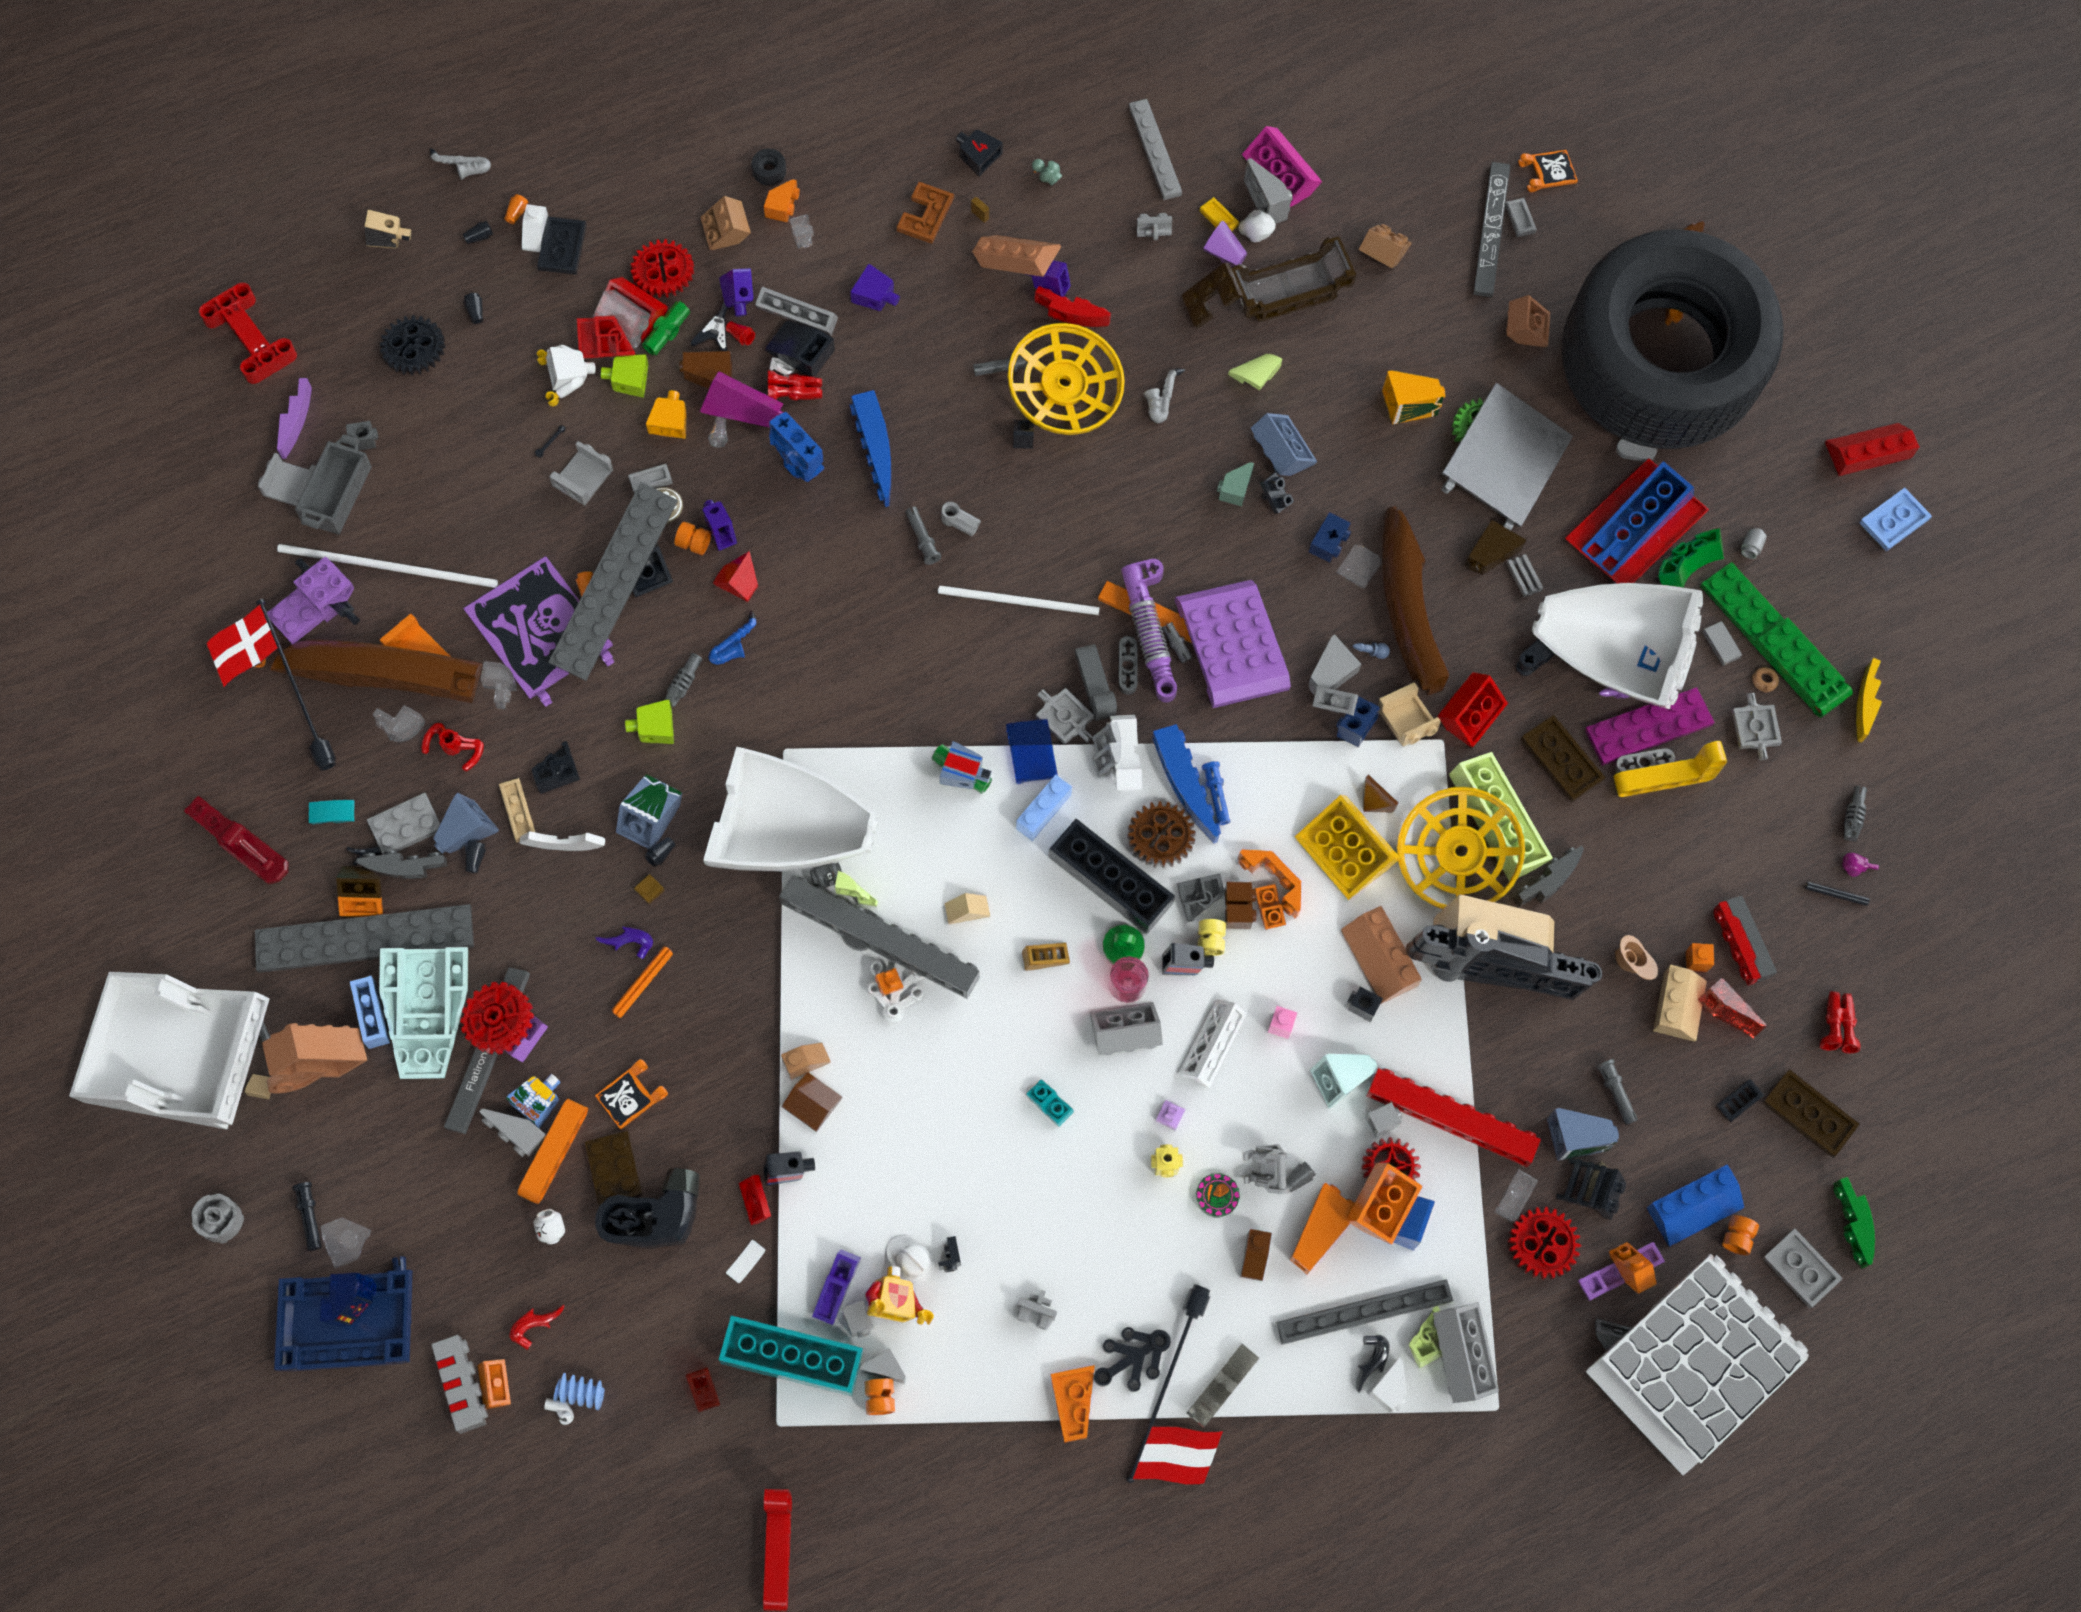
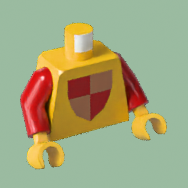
M888 1267L887 1276L875 1280L866 1291L865 1297L869 1304L867 1315L902 1323L916 1317L917 1323L920 1325L924 1321L930 1325L934 1318V1314L924 1309L919 1303L911 1281L900 1279V1267Z

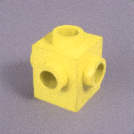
M1170 1144L1160 1145V1148H1156L1154 1155H1151V1168H1155V1175H1161L1164 1178L1174 1177V1175L1178 1174L1179 1167H1183L1182 1154H1178V1147L1173 1148V1145ZM1164 1158H1172V1160L1166 1162Z

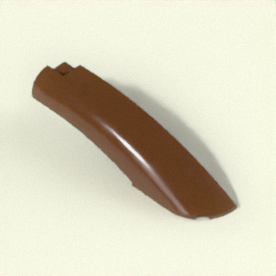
M1390 506L1385 513L1382 545L1383 580L1387 607L1393 631L1412 680L1419 679L1421 688L1426 691L1427 695L1443 691L1450 674L1434 640L1424 603L1422 570L1426 560L1406 516L1401 509L1397 510L1396 506Z
M304 640L294 643L283 650L294 676L348 687L361 686L410 691L473 703L483 667L482 663L425 651L352 641ZM279 654L271 666V671L287 674Z

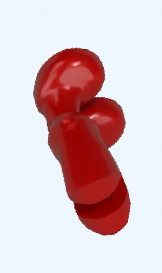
M768 371L767 388L769 397L777 400L780 397L788 396L789 399L795 401L822 398V390L820 389L822 387L821 378L790 374L787 377L781 376L775 371ZM777 385H788L791 387H779Z
M1830 991L1826 1015L1830 1032L1828 1036L1820 1040V1048L1826 1051H1833L1841 1047L1843 1053H1858L1861 1044L1855 1037L1853 1029L1856 1026L1857 1019L1855 1018L1852 994L1843 993L1840 1007V993ZM1841 1024L1843 1025V1028H1844V1038H1843V1040H1842L1841 1031H1840V1025H1841Z

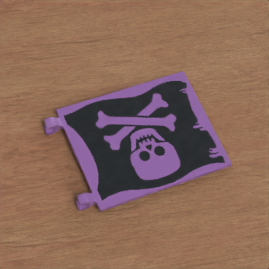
M545 556L463 609L529 699L537 695L545 707L551 704L552 701L545 689L569 673L548 662L579 603V599ZM609 639L600 654L607 667L614 663L612 655L607 650L613 646Z

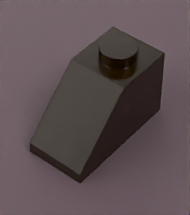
M342 866L336 877L338 897H382L379 876L365 867Z

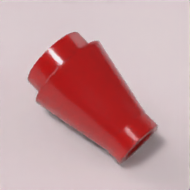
M730 321L726 326V332L730 333L741 345L748 346L755 339V332L751 327L740 325L733 321Z

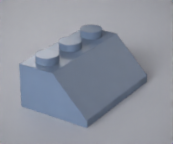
M1266 413L1251 427L1255 440L1261 444L1264 454L1271 460L1274 470L1279 475L1291 476L1317 463V460L1288 415Z

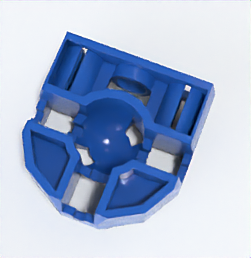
M787 412L769 421L770 444L776 447L784 460V467L795 478H801L809 482L824 470V466L821 464L823 462L822 449Z

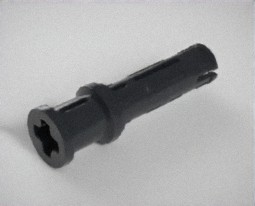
M303 1182L292 1186L297 1199L296 1209L300 1211L307 1251H315L322 1248L314 1213L316 1201L313 1200L311 1193L312 1182Z

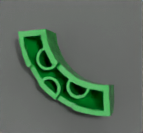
M1720 528L1694 535L1695 539L1687 543L1681 542L1671 550L1672 554L1667 560H1663L1659 570L1661 584L1684 588L1689 576L1697 569L1708 563L1724 559Z

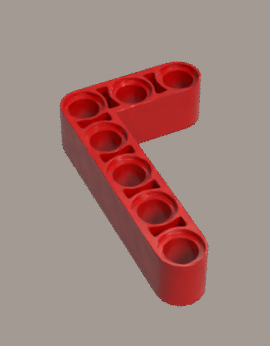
M765 1489L764 1511L767 1513L763 1610L787 1611L792 1494L789 1489Z

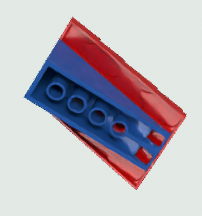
M1648 458L1580 523L1565 540L1616 584L1635 583L1709 509L1694 497V487L1663 461L1658 466Z

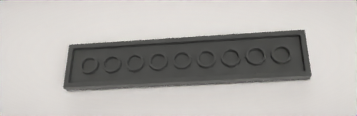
M640 482L548 662L549 664L587 681L678 502L677 499Z
M468 904L255 930L256 971L262 973L379 959L380 948L474 947L472 907Z

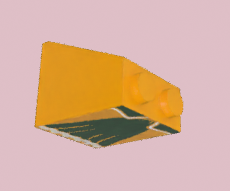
M1392 370L1387 371L1382 393L1392 424L1438 416L1443 398H1445V389L1440 385L1439 379Z

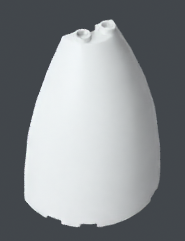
M1637 583L1605 584L1573 589L1545 597L1544 603L1541 602L1538 609V614H1541L1539 621L1534 622L1532 633L1566 663L1597 683L1634 699L1670 709V706L1674 705L1678 698L1677 689L1682 690L1692 662L1697 643L1695 642L1696 634L1694 632L1699 631L1701 623L1700 609L1698 607L1701 608L1703 605L1702 591L1695 589Z
M736 747L726 781L728 795L720 822H714L703 859L705 865L747 871H790L831 864L872 852L874 841L871 839L873 833H877L879 821H875V813L857 798L832 781L807 768L767 754Z

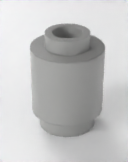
M1753 528L1747 531L1741 546V553L1744 557L1755 559L1760 555L1767 538L1763 530Z

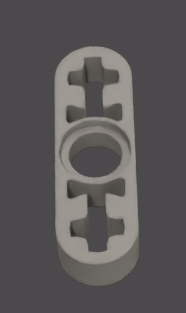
M1663 748L1621 756L1615 763V771L1620 773L1644 768L1639 762L1641 758H1647L1650 761V766H1655V760H1658L1656 765L1666 764L1665 760H1659L1664 755L1665 758H1669L1667 763L1675 761V755L1670 749ZM1623 762L1625 765H1630L1627 770L1625 767H1621Z

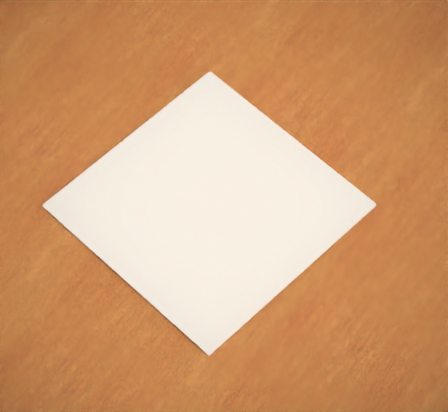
M1398 740L1363 741L1359 748L1346 741L1184 743L1186 749L1189 748L1191 751L1193 767L1198 769L1200 786L1203 785L1206 790V802L1211 804L1214 816L1212 817L1214 823H1217L1218 820L1210 789L1205 784L1207 779L1205 771L1202 770V765L1213 761L1220 762L1219 771L1221 778L1224 779L1222 788L1231 823L1219 825L1221 835H1219L1218 843L1213 844L1190 817L1188 823H1194V828L1191 830L1196 831L1195 836L1192 837L1195 839V844H1190L1193 847L1192 852L1186 851L1188 857L1183 858L1181 856L1180 864L1174 860L1173 867L1166 863L1165 868H1162L1161 863H1158L1156 868H1154L1152 861L1146 865L1145 857L1138 860L1140 853H1132L1135 846L1129 847V842L1133 839L1127 838L1128 833H1130L1128 826L1133 825L1131 818H1137L1135 815L1136 811L1143 813L1142 806L1150 809L1151 802L1157 807L1158 802L1161 801L1162 806H1166V803L1170 802V808L1177 804L1178 812L1184 809L1165 775L1154 744H1138V747H1134V751L1138 752L1141 765L1142 789L1133 790L1116 789V785L1111 783L1113 768L1101 777L1097 776L1092 757L1097 754L1095 744L964 746L983 757L981 768L992 771V782L983 794H980L975 789L940 784V774L943 767L932 760V755L937 747L800 748L784 750L783 760L807 768L832 781L875 813V821H879L877 833H873L871 839L874 841L872 852L839 861L842 872L849 875L878 901L877 907L858 904L857 897L836 894L835 885L824 888L828 894L834 897H842L846 900L847 904L853 907L857 905L863 909L871 910L881 917L885 923L899 926L904 933L908 935L915 934L922 942L926 944L932 943L938 946L940 951L946 954L952 953L964 963L974 964L980 971V978L968 999L926 978L918 980L900 994L899 1002L909 996L912 988L915 986L923 988V998L916 1000L904 1010V1017L900 1022L890 1023L883 1016L884 1007L874 996L869 994L868 986L870 983L876 982L875 975L870 970L873 962H881L884 971L893 969L895 962L870 949L865 951L851 949L844 943L840 934L782 905L779 1153L801 1152L802 1159L814 1158L815 1171L804 1172L802 1179L799 1181L779 1184L777 1327L861 1347L864 1354L853 1396L777 1378L776 1422L778 1426L1060 1421L1050 1375L1095 1365V1374L1097 1369L1102 1367L1108 1369L1128 1356L1116 1352L1111 1354L1105 1353L1103 1343L1107 1339H1112L1115 1343L1137 1348L1147 1344L1134 1339L1130 1342L1124 1341L1121 1334L1126 1327H1131L1134 1331L1151 1334L1155 1330H1164L1169 1334L1171 1344L1161 1354L1159 1363L1160 1375L1156 1380H1150L1146 1376V1370L1151 1366L1152 1351L1144 1357L1140 1376L1141 1387L1137 1392H1130L1127 1388L1134 1363L1113 1376L1111 1383L1106 1387L1098 1386L1093 1376L1089 1420L1151 1419L1189 1318L1185 1315L1186 1311L1182 1308L1189 1289H1192L1194 1284L1209 1289L1210 1300L1204 1316H1199L1198 1319H1193L1156 1419L1386 1414L1389 1412L1369 1394L1399 1358L1404 1361L1407 1393L1403 1398L1406 1402L1398 1411L1393 1409L1390 1413L1498 1410V1392L1476 1401L1453 1403L1449 1393L1447 1374L1444 1370L1443 1356L1421 1368L1417 1365L1409 1348V1343L1416 1336L1434 1307L1281 1345L1275 1324L1279 1321L1447 1279L1454 1301L1438 1305V1308L1443 1310L1479 1302L1497 1380L1478 1146L1400 1112L1402 1122L1399 1127L1375 1137L1365 1119L1368 1113L1385 1106L1366 1097L1375 1073L1334 1107L1329 1109L1310 1072V1069L1327 1054L1370 1055L1377 1063V1070L1378 1068L1389 1069L1395 1073V1076L1410 1078L1418 1086L1430 1087L1441 1096L1448 1095L1453 1097L1455 1102L1459 1104H1469L1474 1107L1463 980L1443 981L1435 975L1433 969H1431V964L1411 959L1422 978L1418 987L1380 1004L1371 1022L1348 1011L1350 1003L1347 1001L1352 991L1357 992L1360 986L1372 993L1374 991L1345 940L1341 929L1362 914L1382 906L1406 949L1407 943L1428 925H1433L1434 917L1443 909L1430 905L1413 892L1401 872L1398 861L1384 874L1348 900L1294 837L1339 795H1345L1397 853L1398 836L1402 824L1411 810L1427 796L1448 788L1445 748L1442 740H1419L1415 744H1408L1404 747ZM1368 774L1399 802L1393 813L1363 811V783ZM1057 775L1072 786V794L1037 837L1031 841L1016 829V820L1050 780ZM1218 797V802H1219L1220 810L1222 811L1220 799H1219V797ZM1449 797L1431 803L1426 809L1434 817L1449 810ZM1186 810L1183 815L1184 817L1189 815ZM1420 814L1414 819L1408 830L1405 845L1418 846L1420 834L1427 825V821ZM1450 817L1439 822L1446 830L1451 828ZM1163 818L1155 819L1160 824L1166 822ZM1075 819L1082 822L1175 895L1173 905L1148 934L1144 933L1049 858V848ZM1171 822V823L1168 825L1167 829H1168L1171 825H1173L1174 822ZM1433 828L1430 830L1424 846L1436 847L1440 835ZM1166 830L1162 834L1158 833L1157 840L1161 835L1165 836ZM1178 831L1171 832L1174 837L1182 836ZM1149 832L1141 834L1144 838L1152 837ZM1155 842L1149 845V847H1153L1155 845ZM1163 845L1157 847V849L1161 852H1165L1168 850L1167 847ZM1242 849L1273 851L1301 880V911L1296 919L1292 915L1286 914L1283 910L1286 925L1265 930L1256 900V902H1252L1253 910H1256V922H1253L1251 929H1226V935L1222 938L1225 940V951L1222 955L1214 956L1213 968H1203L1198 975H1162V954L1171 943L1197 946L1198 938L1201 937L1198 935L1199 921L1217 919L1225 922V909H1227L1225 907L1224 894L1212 903L1208 909L1199 914L1195 920L1188 922L1176 883L1220 873L1224 892L1226 882H1252V889L1276 884L1281 904L1283 897L1290 890H1286L1280 884V879L1275 874L1272 875L1267 871L1265 864H1262L1253 873L1249 870H1244L1239 865V860L1237 859ZM1404 854L1407 870L1413 882L1418 885L1426 877L1419 866L1417 854ZM1424 855L1429 872H1434L1440 866L1436 855ZM812 868L782 871V891L791 876L796 878L802 877L810 885L817 888L818 885H814L809 870ZM1446 872L1438 879L1439 882L1456 888L1454 875ZM1433 884L1423 891L1428 897L1446 905L1456 898V894L1442 891ZM964 893L987 897L990 917L948 925L945 909L946 902ZM1118 925L1132 926L1144 938L1145 950L1143 956L1130 967L1113 965L1103 953L1102 943L1105 934L1111 928ZM1067 943L1069 964L1037 970H1025L1022 956L1025 946ZM1056 950L1058 959H1061L1060 950ZM1048 951L1049 959L1052 960L1051 951ZM1039 953V954H1040V960H1043V955H1042V953ZM880 966L873 967V970L876 972L881 969ZM903 967L902 981L911 975L913 971ZM873 986L870 990L872 992H877L878 987ZM916 990L913 992V994L915 996H920L921 991ZM891 994L886 995L888 1000L891 1001ZM1216 999L1233 1002L1246 1013V1016L1210 1088L1203 1087L1195 1079L1181 1076L1179 1072ZM1358 1000L1362 1007L1369 1006L1366 1000ZM1154 1002L1161 1022L1163 1045L1151 1049H1135L1132 1052H1116L1111 1055L1098 1054L1090 1011ZM1277 1006L1298 1012L1289 1039L1268 1033ZM1221 1007L1217 1015L1223 1014L1226 1008ZM896 1009L890 1010V1014L896 1015L898 1013ZM1216 1025L1210 1028L1208 1035L1215 1031ZM823 1043L831 1063L809 1073L843 1098L820 1129L815 1132L781 1107L793 1087L804 1077L802 1075L791 1080L782 1061L781 1054L802 1045ZM1207 1044L1200 1047L1199 1053L1205 1050ZM1197 1062L1191 1065L1189 1072H1194ZM1040 1079L1054 1089L1057 1095L1074 1110V1113L1060 1127L1051 1121L1026 1095ZM1165 1100L1185 1109L1176 1131L1156 1121ZM1389 1137H1392L1393 1143L1398 1138L1401 1139L1400 1145L1402 1146L1408 1142L1407 1150L1414 1148L1415 1152L1412 1156H1419L1420 1158L1415 1162L1421 1165V1169L1416 1170L1420 1173V1177L1414 1178L1417 1183L1423 1186L1418 1196L1435 1201L1422 1241L1413 1251L1395 1243L1392 1245L1350 1224L1308 1275L1293 1264L1290 1259L1322 1186L1325 1183L1328 1185L1333 1184L1340 1190L1342 1197L1356 1202L1368 1179L1363 1178V1174L1367 1170L1361 1169V1166L1366 1164L1362 1158L1363 1156H1368L1365 1152L1367 1148L1372 1149L1371 1145L1373 1142L1379 1145L1381 1138L1385 1140L1386 1144ZM1165 1144L1173 1145V1148L1178 1147V1154H1182L1183 1167H1179L1177 1175L1169 1178L1155 1175V1168H1151V1155H1154L1156 1148H1160V1145ZM1279 1144L1284 1152L1287 1153V1159H1285L1286 1178L1299 1163L1302 1164L1304 1161L1313 1169L1316 1175L1311 1182L1294 1190L1292 1193L1290 1191L1287 1194L1268 1193L1264 1187H1257L1255 1182L1244 1184V1176L1252 1172V1159L1244 1161L1243 1153L1249 1150H1256V1146ZM1387 1151L1378 1154L1375 1157L1374 1163L1385 1161ZM1396 1153L1398 1160L1405 1161L1401 1155ZM1164 1158V1160L1170 1162L1172 1158ZM1408 1171L1402 1172L1403 1174L1408 1175ZM1220 1174L1221 1177L1217 1179L1214 1177V1175ZM1211 1176L1210 1181H1206L1205 1178ZM1224 1176H1227V1178L1229 1177L1230 1180L1225 1181ZM1201 1182L1204 1183L1203 1188H1199ZM1232 1182H1235L1237 1188L1231 1187ZM1219 1184H1225L1229 1188L1228 1193L1221 1197L1213 1195ZM1210 1185H1213L1208 1201V1189ZM1236 1191L1239 1192V1194H1238L1239 1197H1238V1198H1236V1197L1234 1196V1194H1235ZM1197 1192L1202 1194L1200 1198L1197 1197ZM1211 1196L1215 1197L1216 1201H1219L1218 1198L1222 1199V1201L1215 1205L1214 1202H1211ZM1200 1201L1205 1203L1204 1207H1201V1205L1199 1204ZM1237 1201L1236 1207L1232 1206V1202ZM1211 1208L1212 1213L1209 1214V1212H1206V1209ZM1226 1208L1231 1209V1212L1226 1214ZM1219 1210L1222 1215H1216L1215 1213ZM1250 1229L1272 1233L1263 1281L1241 1277L1247 1233ZM907 1235L915 1238L931 1253L935 1263L934 1272L929 1279L920 1283L911 1282L921 1306L934 1314L930 1325L925 1321L922 1325L918 1324L916 1317L902 1323L870 1316L874 1329L870 1330L871 1334L862 1338H858V1336L852 1337L842 1308L864 1300L868 1310L869 1304L865 1297L866 1291L875 1280L887 1276V1268L892 1266L887 1259V1246L897 1236ZM956 1236L961 1266L957 1267L958 1270L945 1273L944 1270H939L938 1262L951 1260V1257L946 1258L944 1245L948 1244V1237ZM842 1249L861 1257V1260L835 1323L831 1325L812 1317L835 1257ZM900 1274V1279L908 1281ZM1041 1290L1046 1291L1044 1298L1052 1300L1050 1307L1041 1305L1057 1311L1055 1321L1052 1320L1047 1331L1036 1327L1039 1315L1031 1313L1028 1323L1016 1320L1019 1298L1037 1303L1029 1300L1030 1294L1033 1293L1039 1296ZM1131 1331L1124 1332L1126 1338L1133 1336ZM1382 1335L1386 1337L1390 1344V1351L1382 1373L1379 1369L1374 1370L1364 1382L1361 1392L1358 1393L1356 1381L1361 1371L1358 1365L1367 1362L1374 1352V1345H1364L1363 1337ZM1162 1338L1155 1339L1157 1345L1164 1343ZM1106 1343L1105 1347L1107 1350H1112L1114 1345ZM890 1348L906 1376L905 1384L893 1381L894 1393L891 1397L895 1399V1413L866 1415L865 1401L869 1397L865 1395L864 1382L885 1378L861 1373V1366ZM1150 1369L1149 1375L1155 1377L1157 1375V1371L1155 1369ZM1100 1374L1098 1377L1101 1382L1107 1380L1105 1374ZM1132 1381L1130 1382V1387L1136 1389L1138 1388V1383Z

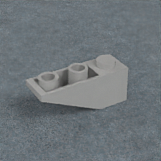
M483 1108L479 1111L484 1117L481 1121L490 1129L494 1126L499 1131L497 1135L504 1142L507 1143L510 1140L515 1145L513 1149L521 1157L526 1155L531 1159L540 1149L546 1135L530 1120Z

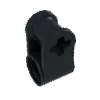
M1538 639L1520 655L1519 661L1516 664V671L1522 676H1529L1540 666L1546 664L1555 653Z

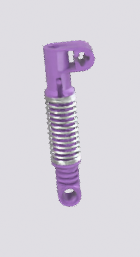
M1149 559L1127 565L1121 569L1130 599L1129 610L1132 613V620L1135 621L1134 625H1136L1137 637L1140 638L1138 641L1141 642L1142 654L1145 655L1143 658L1146 659V667L1152 672L1151 675L1157 698L1166 703L1173 701L1176 697L1177 684L1172 677L1173 674L1169 664L1171 658L1167 651L1166 640L1162 634L1163 631L1161 630L1162 627L1160 626L1158 613H1156L1155 602L1150 597L1147 586L1157 584L1162 580L1163 565L1157 559ZM1142 569H1145L1148 578L1144 579ZM1165 686H1168L1172 689V691L1168 694H1165L1161 691V689Z

